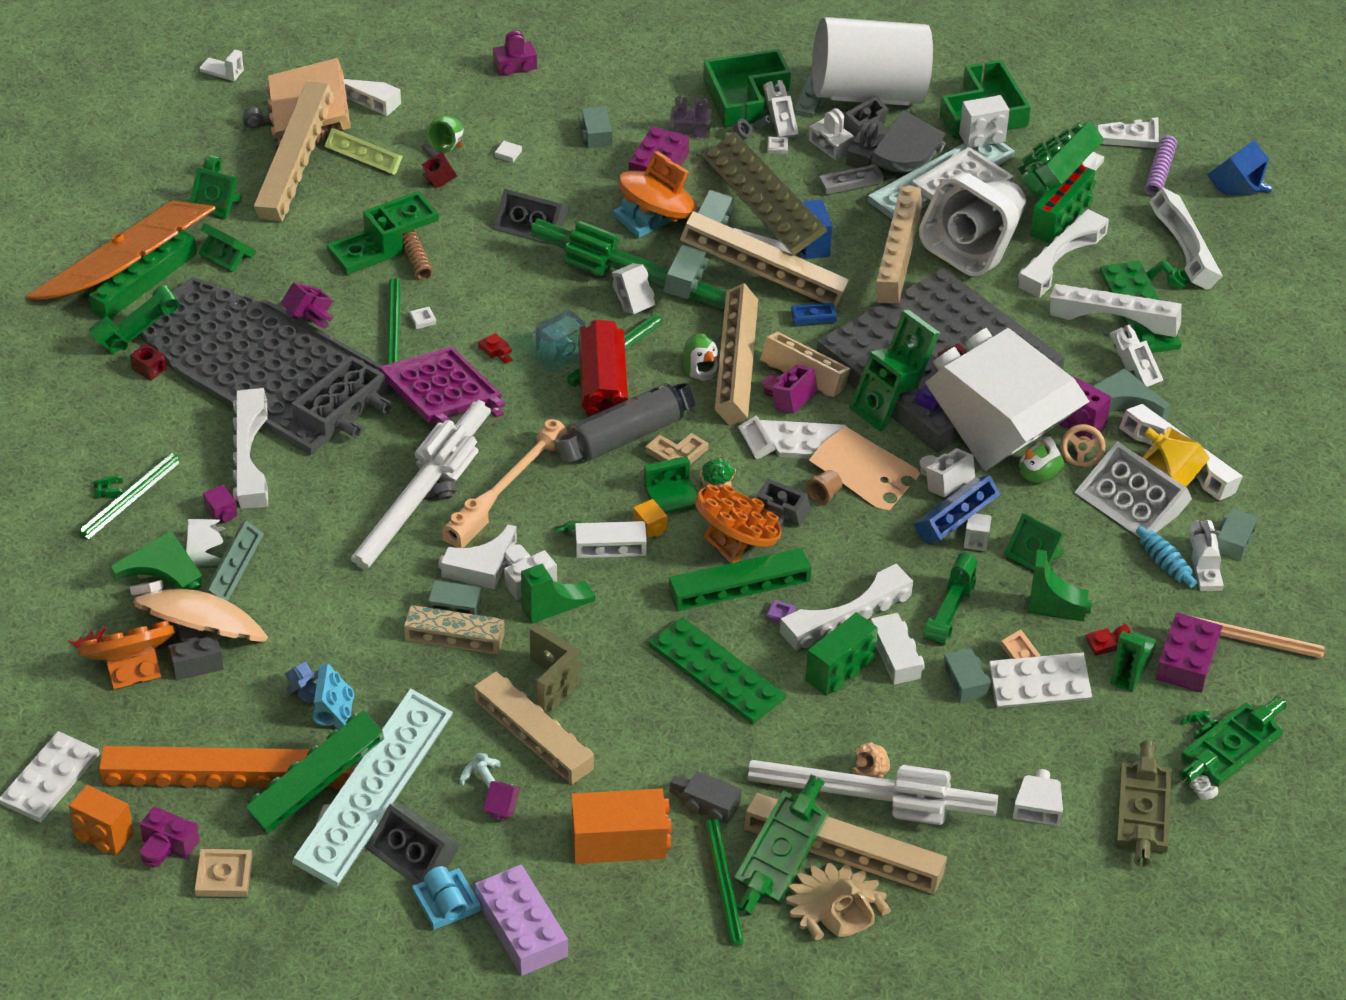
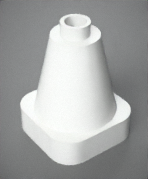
M957 173L942 181L936 188L920 224L919 235L921 242L930 252L966 275L981 276L997 266L1001 261L1017 224L1026 210V196L1023 190L1013 182L984 183L969 173Z

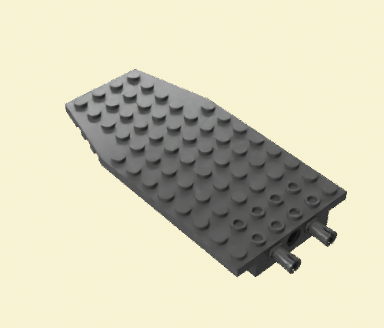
M191 277L172 291L179 301L178 309L171 314H164L139 334L151 347L165 355L166 363L181 378L232 408L233 400H237V391L264 388L267 399V420L262 426L309 454H313L341 430L353 438L360 436L362 426L353 422V420L370 406L378 409L383 414H387V411L389 412L392 407V402L383 398V396L393 388L385 381V375L379 372V367L382 366L379 363L300 318L291 317L286 313V310L270 301L262 300L260 302L254 300V296L248 294L241 296L235 294V290L229 288L219 289L216 284L195 277Z

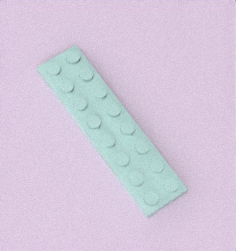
M1003 142L972 147L973 150L998 166L1013 158L1015 153L1013 149ZM963 143L921 168L868 195V202L892 219L900 186H912L913 180L967 148L966 144ZM921 194L923 208L929 205L931 200Z

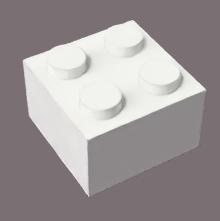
M1001 95L963 102L959 134L967 148L1006 141L1010 110Z

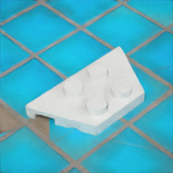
M760 420L776 448L775 452L777 455L786 458L810 459L829 437L846 426L840 424Z

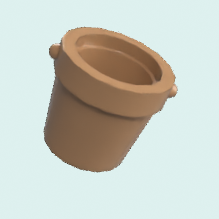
M833 470L825 471L808 480L805 487L806 493L813 501L822 506L826 505L841 489L842 479Z

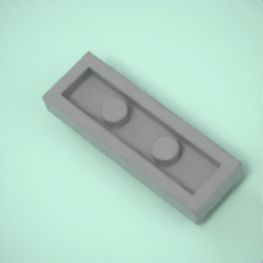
M869 165L819 176V184L827 195L883 183L884 176L878 166Z

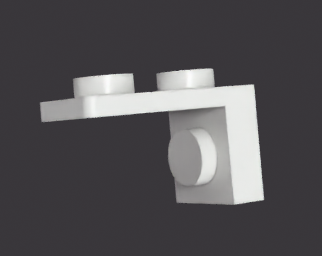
M234 50L226 58L225 62L208 58L201 65L200 72L235 81L244 71L242 51Z
M975 513L968 519L964 548L987 551L991 524L990 515Z

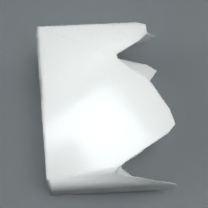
M188 519L186 552L196 567H215L221 562V558L205 552L223 543L219 531H223L225 528L215 525L220 520Z

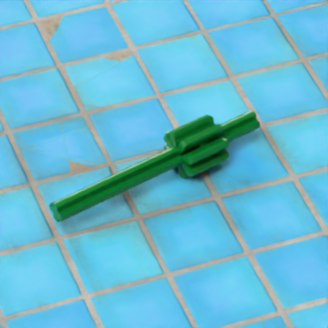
M536 218L535 223L531 227L530 236L565 249L566 253L563 260L566 264L600 277H604L608 272V268L610 269L611 267L619 270L632 263L642 264L648 272V282L663 288L665 286L667 273L670 269L618 250L619 236L582 221H579L575 226V230L572 231ZM698 281L696 291L691 292L689 298L724 311L726 291Z

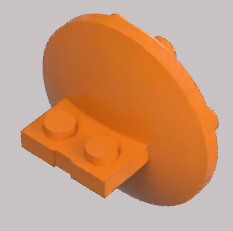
M659 151L653 152L645 172L626 171L620 175L618 186L624 194V199L640 206L639 209L643 212L651 213L652 211L666 216L671 221L677 222L678 219L688 220L692 212H695L697 209L695 200L683 189L689 171L670 161L671 159Z
M709 484L707 487L702 488L695 498L698 511L710 523L703 537L713 547H716L730 563L740 560L748 544L769 547L775 545L781 536L782 531L778 523L779 517L764 508L765 504L757 498L751 499L736 492L729 485L718 487Z
M168 621L152 624L153 629L147 630V626L127 630L126 636H123L122 632L103 636V642L97 643V639L80 642L79 656L92 660L106 661L113 689L133 685V683L139 681L144 682L160 678L161 673L154 648L164 643L175 633L174 626L172 624L169 625Z

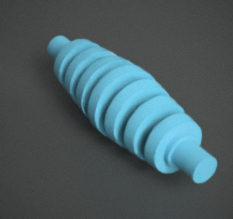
M1143 526L1137 528L1136 533L1141 537L1140 544L1158 567H1161L1164 572H1168V575L1172 578L1175 577L1177 582H1185L1190 588L1197 584V581L1191 576L1193 570L1174 546L1152 530L1147 531Z

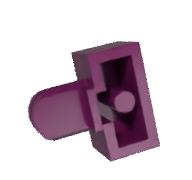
M511 31L506 34L504 46L493 48V63L499 76L537 69V53L531 41L525 42L520 31Z
M293 282L280 303L287 309L286 313L291 317H301L308 322L312 321L324 329L329 326L327 321L331 322L333 316L327 312L333 300L318 288Z
M795 365L790 371H785L781 376L770 375L763 380L765 395L773 396L775 409L794 414L818 391L815 370L804 366Z
M155 806L152 807L140 823L142 841L145 842L140 849L142 862L148 867H159L167 856L171 857L172 854L187 859L200 842L196 823Z

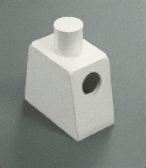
M1045 769L1037 770L1035 776H1025L1015 801L1013 819L1060 826L1063 813L1060 782L1050 779V772Z

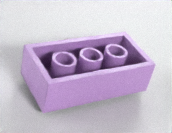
M522 864L475 883V895L481 905V910L521 976L568 957V938Z

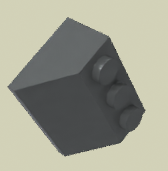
M504 189L493 229L550 244L530 236L533 223H535L536 218L563 227L569 207L557 202Z
M389 804L366 848L415 884L424 882L425 875L431 869L439 866L447 867L455 856L460 843L407 805Z

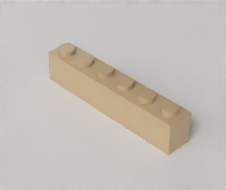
M496 671L474 686L475 701L571 785L594 770L593 752L588 747L580 744L572 733L566 732L557 720L551 719L545 714L539 705H535L530 701L523 691L516 689L508 678L502 677Z

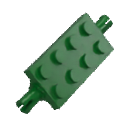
M1277 695L1266 705L1254 708L1245 702L1182 751L1181 758L1189 765L1179 771L1180 778L1185 780V783L1190 784L1200 774L1208 776L1209 780L1214 784L1220 786L1282 737L1284 730L1276 725L1274 716L1286 709V701Z
M811 774L804 789L797 795H792L783 790L734 877L737 882L747 887L744 896L737 905L739 910H745L747 914L751 915L759 898L764 895L781 903L829 816L828 812L818 808L814 801L825 783L821 778L815 779L816 776Z

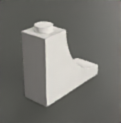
M507 524L504 531L498 537L480 546L471 548L448 547L445 555H441L438 568L441 569L442 578L495 589L507 564L505 561V551L511 545H515L517 541L516 526Z

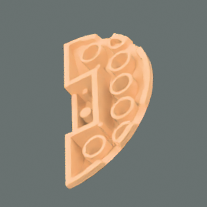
M166 589L135 597L133 600L135 607L150 611L151 615L186 627L214 632L216 629L219 635L232 638H245L247 636V639L251 641L264 642L268 638L261 627L248 614L225 599L210 593L189 589Z

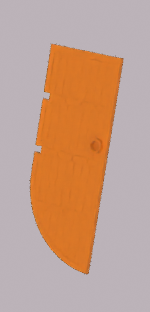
M170 201L123 233L113 235L111 241L26 295V298L31 300L57 298L101 283L142 258L141 255L149 254L176 236L179 230L183 231L214 211L215 207Z

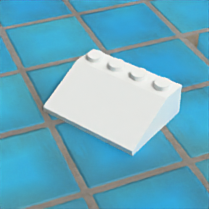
M1118 441L1075 491V494L1140 539L1141 537L1136 533L1138 527L1143 526L1147 531L1158 532L1175 519L1192 500L1188 488Z

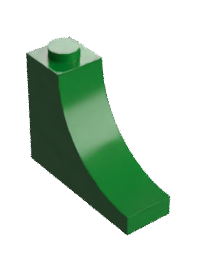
M172 531L110 566V574L115 582L132 575H150L167 581L176 589L197 590L202 583V574Z
M1038 549L1028 613L1084 621L1085 614H1090L1092 600H1088L1089 590L1075 587L1060 579L1048 563L1047 551Z
M543 563L521 571L522 609L531 624L596 601V596L586 581L572 584L555 582Z
M1122 631L1118 641L1110 684L1133 693L1154 655L1157 640L1134 632L1132 635Z

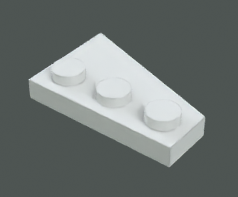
M1158 117L1152 118L1149 122H1142L1140 119L1134 120L1133 124L1116 122L1098 125V131L1105 139L1101 144L1158 148Z

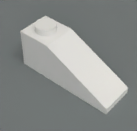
M344 79L347 99L388 116L401 104L400 89L384 82Z

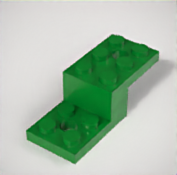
M420 191L413 192L363 211L364 231L327 244V251L348 275L403 254L402 234L439 221V213Z
M904 310L889 347L870 353L849 408L877 430H884L888 425L900 393L918 388L940 332L910 310ZM912 336L916 338L915 346L913 345ZM873 395L876 397L877 400L876 405H874V401L872 398Z

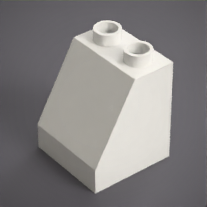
M987 328L981 330L964 342L970 351L962 356L955 347L943 353L933 361L938 372L925 382L985 471L1045 434L1090 402L1073 377L1009 328L994 337Z

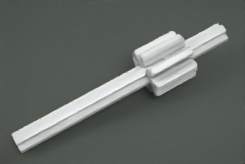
M481 400L473 402L456 425L450 420L438 423L415 452V457L418 459L416 465L420 469L419 472L351 556V561L356 563L357 567L362 569L370 568L438 480L439 483L446 481L456 482L478 453V449L475 447L477 441L473 435L491 413L490 408L485 406V402Z
M752 760L749 764L748 781L804 789L812 774L816 776L815 779L819 777L825 782L820 789L821 792L891 801L893 807L892 814L895 819L942 825L946 819V810L996 816L998 795L951 788L949 771L902 765L898 769L897 780L757 760Z

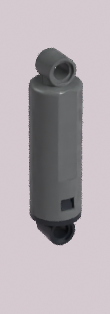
M664 383L572 424L570 434L556 439L562 462H572L580 458L585 461L593 460L681 420L684 411L695 406L689 383H681L675 386Z

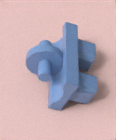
M307 662L296 666L284 673L291 684L285 689L289 694L298 690L299 698L306 703L313 702L317 685L313 681L318 679L319 671L317 670L312 673Z

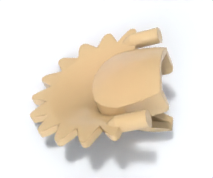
M827 863L825 872L816 866H811V876L799 873L797 879L800 884H791L789 886V891L795 895L788 896L786 899L787 904L795 906L790 911V916L792 918H803L800 922V929L807 928L815 940H820L824 936V933L817 925L819 921L837 937H845L863 931L874 924L875 915L869 902L874 903L883 916L889 914L891 909L884 901L886 893L875 891L879 882L877 880L865 881L866 871L864 870L852 875L851 867L847 864L838 871L832 863Z

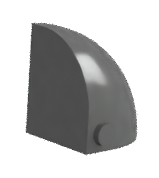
M903 110L874 150L872 163L879 168L894 173H906L917 170L927 164L937 152L941 153L945 146V142H943L945 133Z

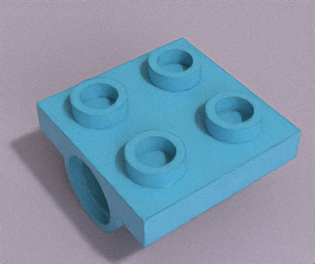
M624 198L621 206L613 210V217L638 238L671 222L666 216L652 211L651 213L643 212L639 209L640 206L638 204L629 202Z
M326 663L319 667L314 697L313 720L319 725H334L340 730L346 725L347 719L351 716L354 691L340 677L339 673L329 663Z
M435 867L425 875L424 882L412 886L413 894L433 930L481 912V905L460 868L449 872L446 867Z

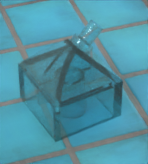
M569 309L554 314L536 324V330L532 333L533 337L536 338V359L552 373L578 359L580 327L585 325L586 322Z

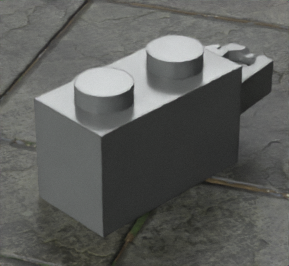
M696 771L692 779L674 776L670 782V792L683 800V806L693 813L700 812L707 815L711 820L717 819L719 822L728 824L741 804L742 789L699 771Z

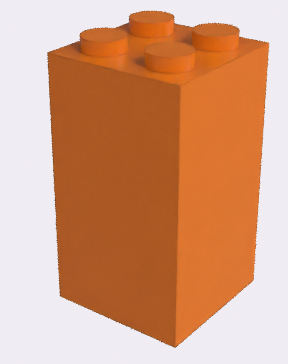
M663 788L571 794L575 864L666 859L667 850H671L670 834H672L671 818L668 819L669 799H664Z

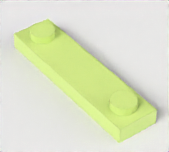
M331 128L324 146L391 174L397 172L403 157L334 128Z

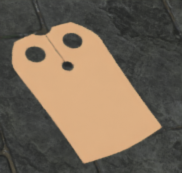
M847 426L829 437L809 459V461L824 471L833 470L837 472L844 485L873 506L885 510H890L895 503H887L884 501L883 495L885 493H893L897 496L898 501L910 487L903 485L901 478L911 476L916 480L920 475L917 468L877 446ZM886 477L889 481L883 483L880 481V478Z

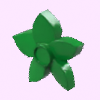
M570 521L564 523L563 526H556L557 532L562 533L567 530L568 536L571 537L573 536L572 530L575 529V523H582V521Z

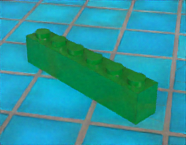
M179 230L176 236L149 254L142 255L140 260L89 294L92 313L100 318L105 316L110 319L197 255L195 237Z
M803 548L787 550L669 577V594L678 612L810 582L812 567Z
M364 710L359 714L351 715L347 719L345 726L340 730H333L323 744L312 747L307 753L308 756L301 762H294L287 769L288 772L281 778L276 777L268 784V789L262 794L257 793L249 799L246 806L247 811L267 835L384 740L383 731Z

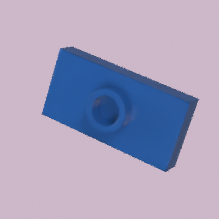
M834 303L791 306L794 326L837 322Z

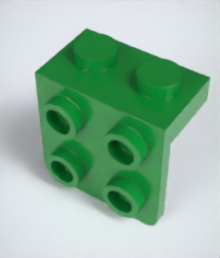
M687 456L644 465L643 485L650 500L653 499L665 514L696 507L695 498L697 492L689 478L690 461Z

